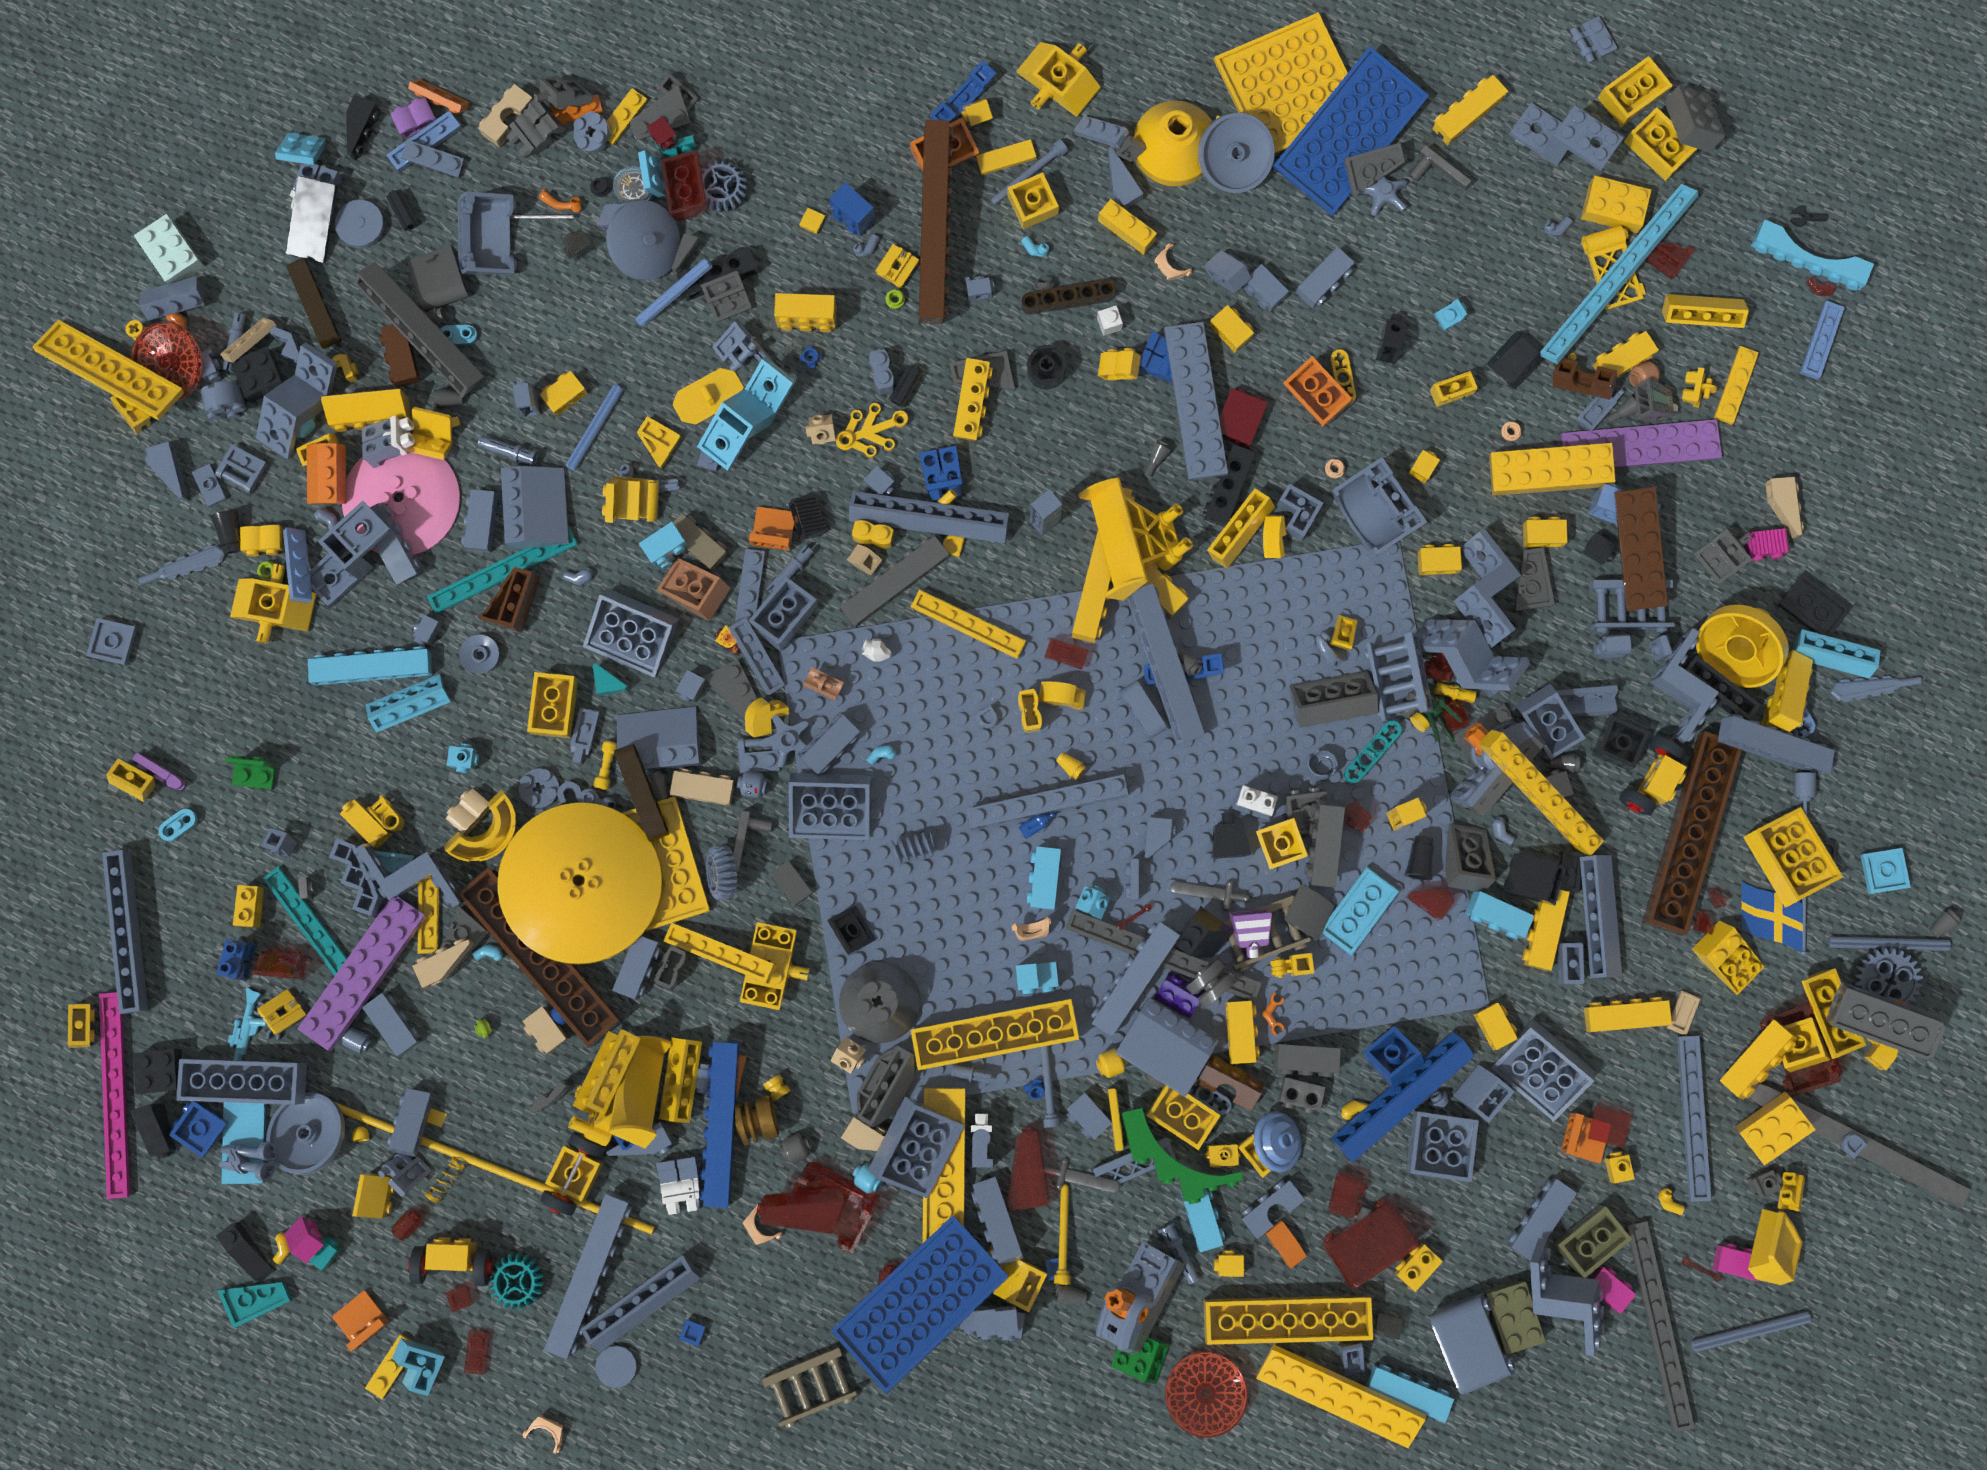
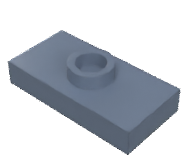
M211 464L192 472L209 508L227 500Z
M1666 635L1660 636L1649 643L1655 662L1673 653Z

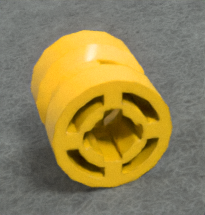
M781 1074L763 1084L765 1089L772 1093L770 1097L773 1102L791 1091L787 1085H784Z

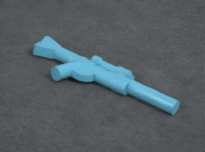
M246 988L247 1005L242 1025L241 1020L236 1019L234 1021L233 1034L229 1035L228 1043H230V1047L233 1048L236 1044L233 1060H242V1056L246 1055L250 1036L257 1034L259 1026H268L262 1018L253 1017L255 1004L261 998L262 993L256 992L251 988Z

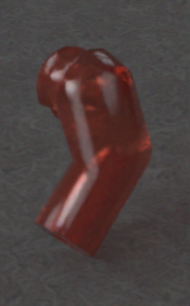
M1814 276L1805 282L1816 296H1830L1836 289L1833 283L1819 284Z

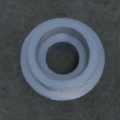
M1445 1091L1433 1093L1430 1096L1429 1105L1436 1110L1443 1108L1449 1102L1447 1093Z

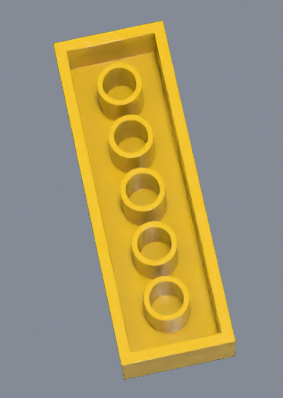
M1612 443L1491 452L1489 457L1492 496L1600 488L1604 484L1615 483Z

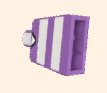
M1268 909L1229 913L1237 945L1240 948H1247L1248 958L1259 957V946H1267L1269 944L1272 913Z

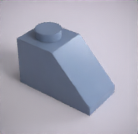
M1147 818L1143 859L1151 857L1171 840V836H1175V825L1172 824V819Z

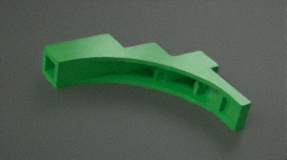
M1143 1108L1121 1112L1132 1161L1143 1164L1150 1162L1149 1158L1152 1157L1157 1180L1159 1182L1163 1181V1184L1173 1183L1175 1178L1178 1177L1183 1201H1188L1189 1204L1201 1202L1200 1198L1205 1197L1203 1189L1207 1188V1192L1218 1190L1219 1185L1227 1184V1187L1239 1185V1181L1243 1180L1241 1171L1213 1175L1198 1172L1180 1164L1169 1156L1153 1137L1146 1123Z

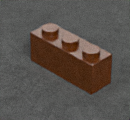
M393 324L380 327L382 334L379 335L382 346H385L386 349L384 358L386 364L390 365L391 371H388L390 381L394 382L397 387L421 382L412 344Z

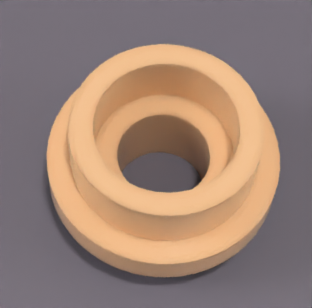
M1507 422L1503 425L1501 434L1507 441H1515L1521 435V427L1516 422ZM1508 429H1513L1514 434L1510 435Z
M1338 459L1329 460L1325 466L1326 474L1333 479L1341 477L1345 471L1343 462ZM1332 466L1338 467V471H1337V472H1333V471L1331 470V467H1332Z

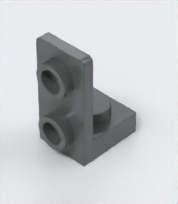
M1127 128L1129 134L1120 148H1116V155L1132 162L1145 150V143L1134 138L1133 131Z

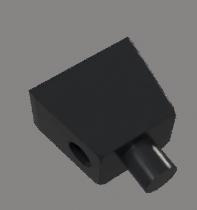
M1392 314L1390 319H1387L1382 330L1376 360L1395 364L1402 349L1406 323L1402 322L1401 315Z
M1233 812L1221 813L1222 825H1215L1213 827L1211 859L1250 856L1251 850L1244 824H1234Z

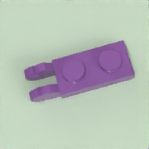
M136 753L132 758L138 763L137 767L146 772L148 769L154 772L153 777L162 782L166 780L167 786L172 789L182 791L186 787V781L145 755Z

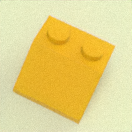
M1295 818L1256 831L1270 869L1308 856Z
M1812 1017L1784 1026L1798 1038L1796 1046L1781 1057L1786 1070L1793 1072L1830 1060L1824 1041Z
M378 1173L360 1174L352 1216L385 1218L387 1214L391 1213L393 1202H390L391 1193L394 1194L395 1192L388 1184L392 1178L391 1175L381 1178Z

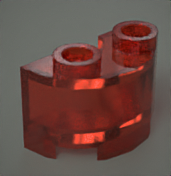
M1434 652L1431 655V660L1424 663L1427 678L1450 683L1454 672L1444 654Z

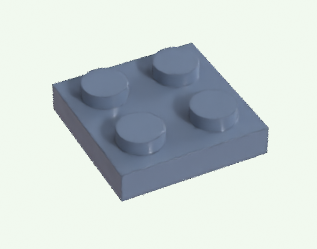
M97 618L86 656L127 666L138 628Z

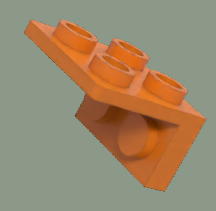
M757 507L753 533H750L749 536L750 544L752 546L790 551L794 530V520L791 511Z
M1570 1113L1560 1152L1601 1163L1610 1124L1584 1117L1581 1114Z
M366 1290L362 1291L332 1316L351 1341L346 1345L351 1352L358 1349L390 1323Z

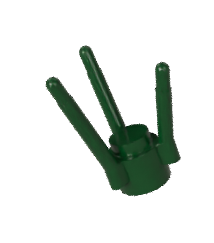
M1435 697L1431 699L1434 712L1425 714L1428 717L1436 740L1439 742L1440 737L1433 718H1437L1444 732L1453 743L1455 740L1440 716L1444 712L1442 708L1460 723L1463 720L1446 705L1443 699L1438 700Z

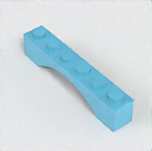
M1764 220L1759 225L1751 244L1759 253L1772 254L1775 259L1789 261L1796 268L1804 267L1810 270L1811 274L1826 276L1829 281L1843 283L1850 290H1860L1866 285L1874 265L1856 256L1839 260L1814 256L1795 244L1782 226Z

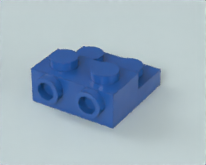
M190 1101L184 1107L182 1117L172 1124V1131L169 1136L204 1158L224 1131L228 1122L216 1115L214 1110L202 1102Z

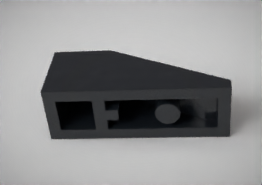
M240 1222L230 1224L216 1235V1238L226 1252L257 1284L275 1271Z

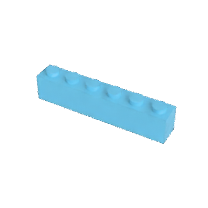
M423 646L413 647V650L406 651L405 648L393 649V652L375 650L374 654L354 652V655L346 656L345 653L334 654V657L315 655L314 659H308L309 683L312 685L433 675L431 651Z

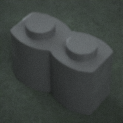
M671 946L665 954L664 965L657 972L656 984L670 990L674 989L680 980V971L687 964L688 952Z

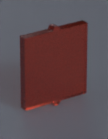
M1595 1106L1592 1120L1589 1121L1591 1126L1588 1139L1624 1148L1626 1135L1629 1133L1628 1126L1631 1115Z

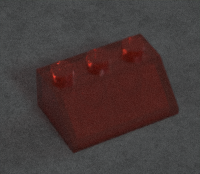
M694 150L661 159L669 215L677 222L696 217L707 207L698 151Z

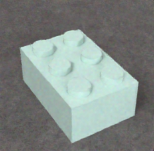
M167 214L134 235L167 284L188 279L205 267L175 222Z

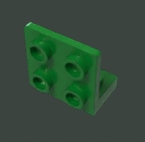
M232 755V758H225V762L234 765L233 786L273 790L276 766L270 764V760H265V758L252 757L251 760L241 755Z
M1148 1337L1138 1354L1132 1355L1117 1349L1111 1366L1145 1383L1156 1384L1170 1344Z

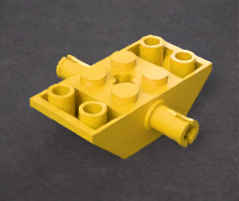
M1040 42L1018 68L1017 73L1040 90L1033 100L1030 101L1033 107L1037 105L1036 109L1040 110L1048 98H1052L1078 117L1100 90V85L1088 69L1078 62L1087 52V49L1082 44L1078 43L1068 55L1056 45Z
M273 564L270 581L252 578L238 580L230 617L259 623L257 642L269 644L271 630L274 626L309 631L317 594L312 592L310 603L291 601L289 585L282 584L286 566Z
M757 922L750 954L765 961H771V963L777 966L769 984L745 975L740 1002L780 1010L788 979L792 977L808 981L809 976L803 975L801 972L809 974L810 968L795 966L792 963L797 930Z

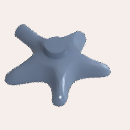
M1384 175L1374 184L1361 191L1360 194H1369L1373 197L1371 215L1376 216L1381 207L1386 203L1394 204L1403 212L1407 205L1397 197L1396 192L1406 186L1408 181L1406 179L1390 181Z
M774 715L772 720L777 731L774 735L762 739L760 746L777 747L779 750L777 767L785 768L788 753L792 750L801 752L807 746L800 740L799 735L808 726V722L802 721L797 725L788 726L777 715Z

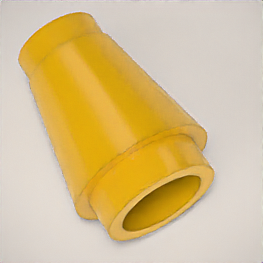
M1064 752L1056 760L1071 779L1078 780L1087 769L1083 762Z

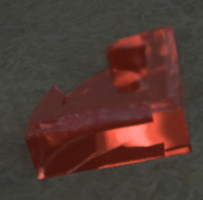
M1710 888L1707 892L1714 909L1725 906L1726 902L1723 896H1718L1716 888Z
M1699 911L1693 930L1712 935L1713 925L1711 924L1710 916Z

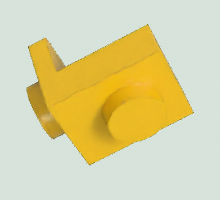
M338 354L332 357V360L338 363L337 368L342 366L345 378L350 383L358 381L356 374H359L358 368L346 354Z

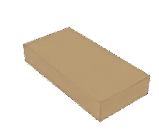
M1680 991L1671 1014L1672 1025H1667L1666 1028L1687 1036L1701 998Z

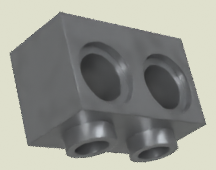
M1283 1077L1278 1101L1283 1102L1282 1107L1294 1109L1295 1106L1303 1107V1112L1314 1114L1315 1110H1321L1325 1087ZM1289 1088H1293L1296 1091V1097L1292 1100H1289L1286 1096ZM1309 1093H1313L1316 1096V1101L1312 1105L1306 1101V1096Z

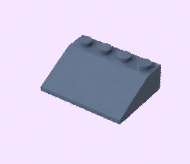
M532 466L501 468L505 544L509 549L518 550L569 544L565 469Z
M607 588L599 594L583 647L655 678L675 635L680 619Z
M696 707L617 715V749L634 743L646 772L702 766Z
M791 773L789 779V838L869 840L871 775Z
M1148 998L1115 1054L1186 1097L1211 1056L1218 1040L1161 1004Z
M1532 1019L1517 1035L1518 1039L1507 1047L1491 1069L1554 1122L1595 1081L1596 1071L1537 1021Z
M905 1096L868 1170L879 1180L928 1198L964 1124Z

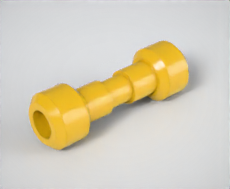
M603 742L601 749L604 752L603 763L599 776L594 781L595 788L603 790L610 788L609 769L615 755L614 750L617 749V743Z

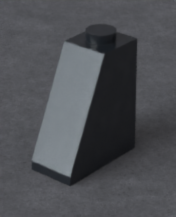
M164 1103L149 1104L130 1110L149 1156H157L158 1160L170 1157V1152L176 1151L173 1138L169 1136L171 1128Z

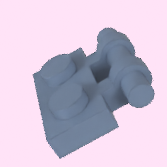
M1599 16L1581 25L1584 32H1580L1577 27L1570 30L1573 36L1572 40L1575 44H1578L1581 50L1580 54L1583 58H1586L1588 64L1595 61L1594 53L1600 59L1617 50V46ZM1588 38L1592 47H1588L1584 39Z
M738 320L731 324L712 348L723 362L729 360L733 362L730 365V369L735 372L738 368L743 367L745 360L755 353L758 342L752 340L748 344L746 340L750 337V334ZM739 348L742 349V353L740 355L736 353V351Z
M397 1153L392 1161L382 1165V1169L378 1171V1174L381 1178L391 1175L392 1178L388 1184L403 1197L427 1177L432 1170L419 1157L412 1161L409 1155ZM403 1165L404 1168L400 1171L397 1166Z

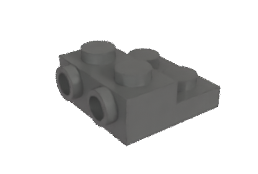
M1310 786L1308 791L1292 788L1288 790L1289 793H1284L1287 819L1295 818L1300 834H1308L1309 825L1313 823L1314 819L1313 815H1311L1312 803L1316 802V798L1327 799L1326 791L1321 789L1320 786Z

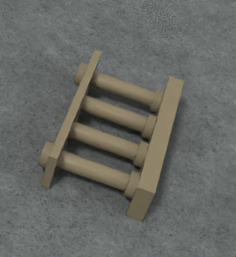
M1294 896L1255 910L1268 909L1272 916H1274L1273 912L1280 909L1281 913H1284L1286 917ZM1271 917L1270 935L1276 950L1265 954L1263 947L1259 946V957L1246 961L1242 949L1236 943L1234 932H1232L1229 940L1238 964L1232 966L1233 970L1239 969V972L1251 968V963L1294 947L1296 951L1308 947L1306 943L1310 942L1311 939L1310 937L1302 939L1299 930L1294 929L1288 923L1295 943L1284 947L1274 920ZM1231 919L1223 921L1232 928Z
M841 1346L832 1348L762 1378L764 1387L770 1385L774 1389L784 1415V1419L778 1423L780 1427L784 1425L786 1428L798 1423V1419L842 1401L846 1404L855 1400L854 1396L858 1394V1390L850 1391L839 1363V1357L843 1354ZM828 1362L829 1365L831 1364L842 1395L832 1399L820 1372V1364ZM806 1370L812 1372L823 1403L811 1407L800 1378L802 1376L801 1372ZM790 1378V1381L793 1380L804 1409L794 1415L791 1413L781 1386L783 1384L782 1380Z

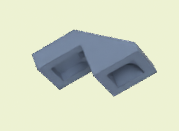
M273 326L270 334L274 338L286 342L281 355L287 360L297 363L300 347L296 338L291 333Z

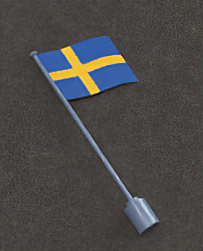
M1795 773V798H1799V802H1803V811L1806 816L1807 802H1812V798H1816V773ZM1741 881V929L1755 937L1785 944L1801 951L1799 952L1800 955L1806 956L1808 954L1806 952V897L1802 899V903L1797 901L1785 908L1777 893L1757 889Z

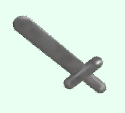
M1232 880L1226 882L1225 889L1183 882H1173L1171 884V891L1176 894L1223 901V910L1225 912L1230 911L1232 901L1245 903L1250 901L1249 895L1233 893L1234 882Z
M1067 1158L1061 1159L1059 1169L1045 1165L1040 1167L1041 1173L1057 1177L1055 1184L1057 1190L1063 1188L1064 1181L1112 1193L1117 1192L1120 1188L1119 1183L1115 1180L1067 1169L1069 1163Z

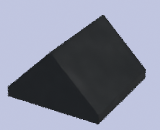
M856 905L827 920L848 956L853 955L876 940Z

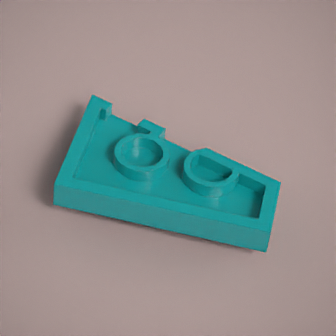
M284 1281L217 1290L233 1329L292 1301Z

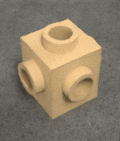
M832 414L815 415L808 418L809 425L806 426L807 437H811L812 444H825L836 441Z
M845 1037L837 1047L831 1062L851 1074L855 1068L860 1069L864 1063L865 1058H863L866 1049Z

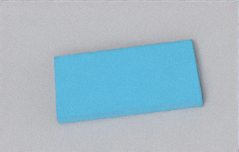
M1366 867L1330 915L1322 934L1352 956L1396 897L1399 890Z
M224 1102L223 1119L228 1122V1125L223 1131V1146L237 1144L248 1148H258L261 1143L265 1142L266 1104ZM222 1153V1161H228L229 1155ZM248 1157L250 1162H265L262 1159ZM222 1168V1184L264 1183V1181H259L255 1178L254 1172L239 1174Z

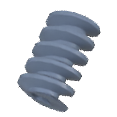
M929 831V837H926L924 832L921 833V839L916 834L913 835V841L906 836L905 843L898 838L897 845L891 840L894 855L899 864H902L903 857L907 862H910L911 856L918 860V854L922 858H926V852L931 857L934 855L935 848L931 831Z

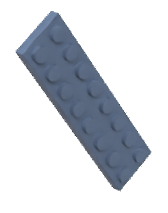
M1198 322L1164 327L1188 481L1228 475L1204 323Z

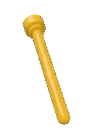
M1064 1184L1061 1189L1059 1267L1056 1275H1054V1284L1069 1285L1071 1280L1069 1271H1067L1069 1186L1067 1184Z

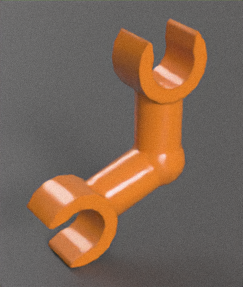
M1276 992L1270 995V1003L1262 1012V1016L1271 1026V1033L1277 1036L1274 1031L1275 1026L1278 1025L1282 1031H1285L1281 1023L1276 1021L1272 1013L1277 1005L1283 1003L1284 997L1276 1003L1273 999L1276 995Z

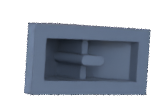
M1356 1340L1338 1344L1344 1376L1365 1373L1362 1343Z

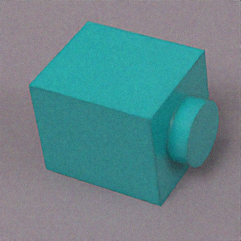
M330 1236L328 1238H321L324 1245L309 1260L310 1263L321 1271L326 1270L342 1250L338 1246L339 1242Z

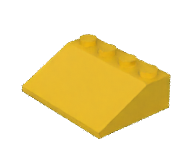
M1801 807L1743 837L1785 908L1843 878Z

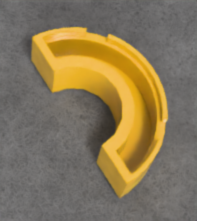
M502 789L487 803L493 814L492 824L489 829L483 834L474 837L465 836L457 832L443 845L448 854L468 862L484 861L498 855L507 847L515 832L516 820L513 805Z

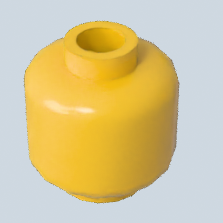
M1116 1048L1100 1053L1098 1060H1096L1100 1074L1105 1075L1107 1078L1122 1074L1125 1071V1064H1128V1061L1115 1054Z

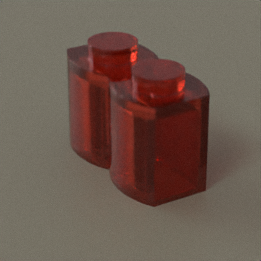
M1337 1171L1327 1211L1354 1219V1216L1358 1215L1360 1211L1359 1196L1363 1195L1366 1184L1363 1183V1178Z

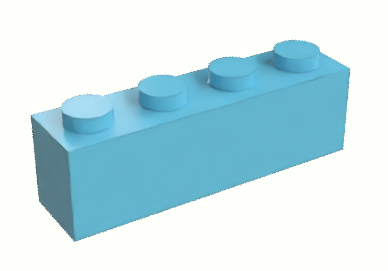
M1803 629L1793 641L1792 650L1812 659L1813 664L1865 678H1870L1879 667L1880 650Z
M1380 1363L1379 1367L1373 1365L1366 1387L1446 1423L1454 1401L1449 1396V1391L1439 1387L1437 1391L1429 1388L1431 1384L1420 1379L1418 1383L1410 1380V1375L1400 1371L1398 1375L1392 1373V1368Z

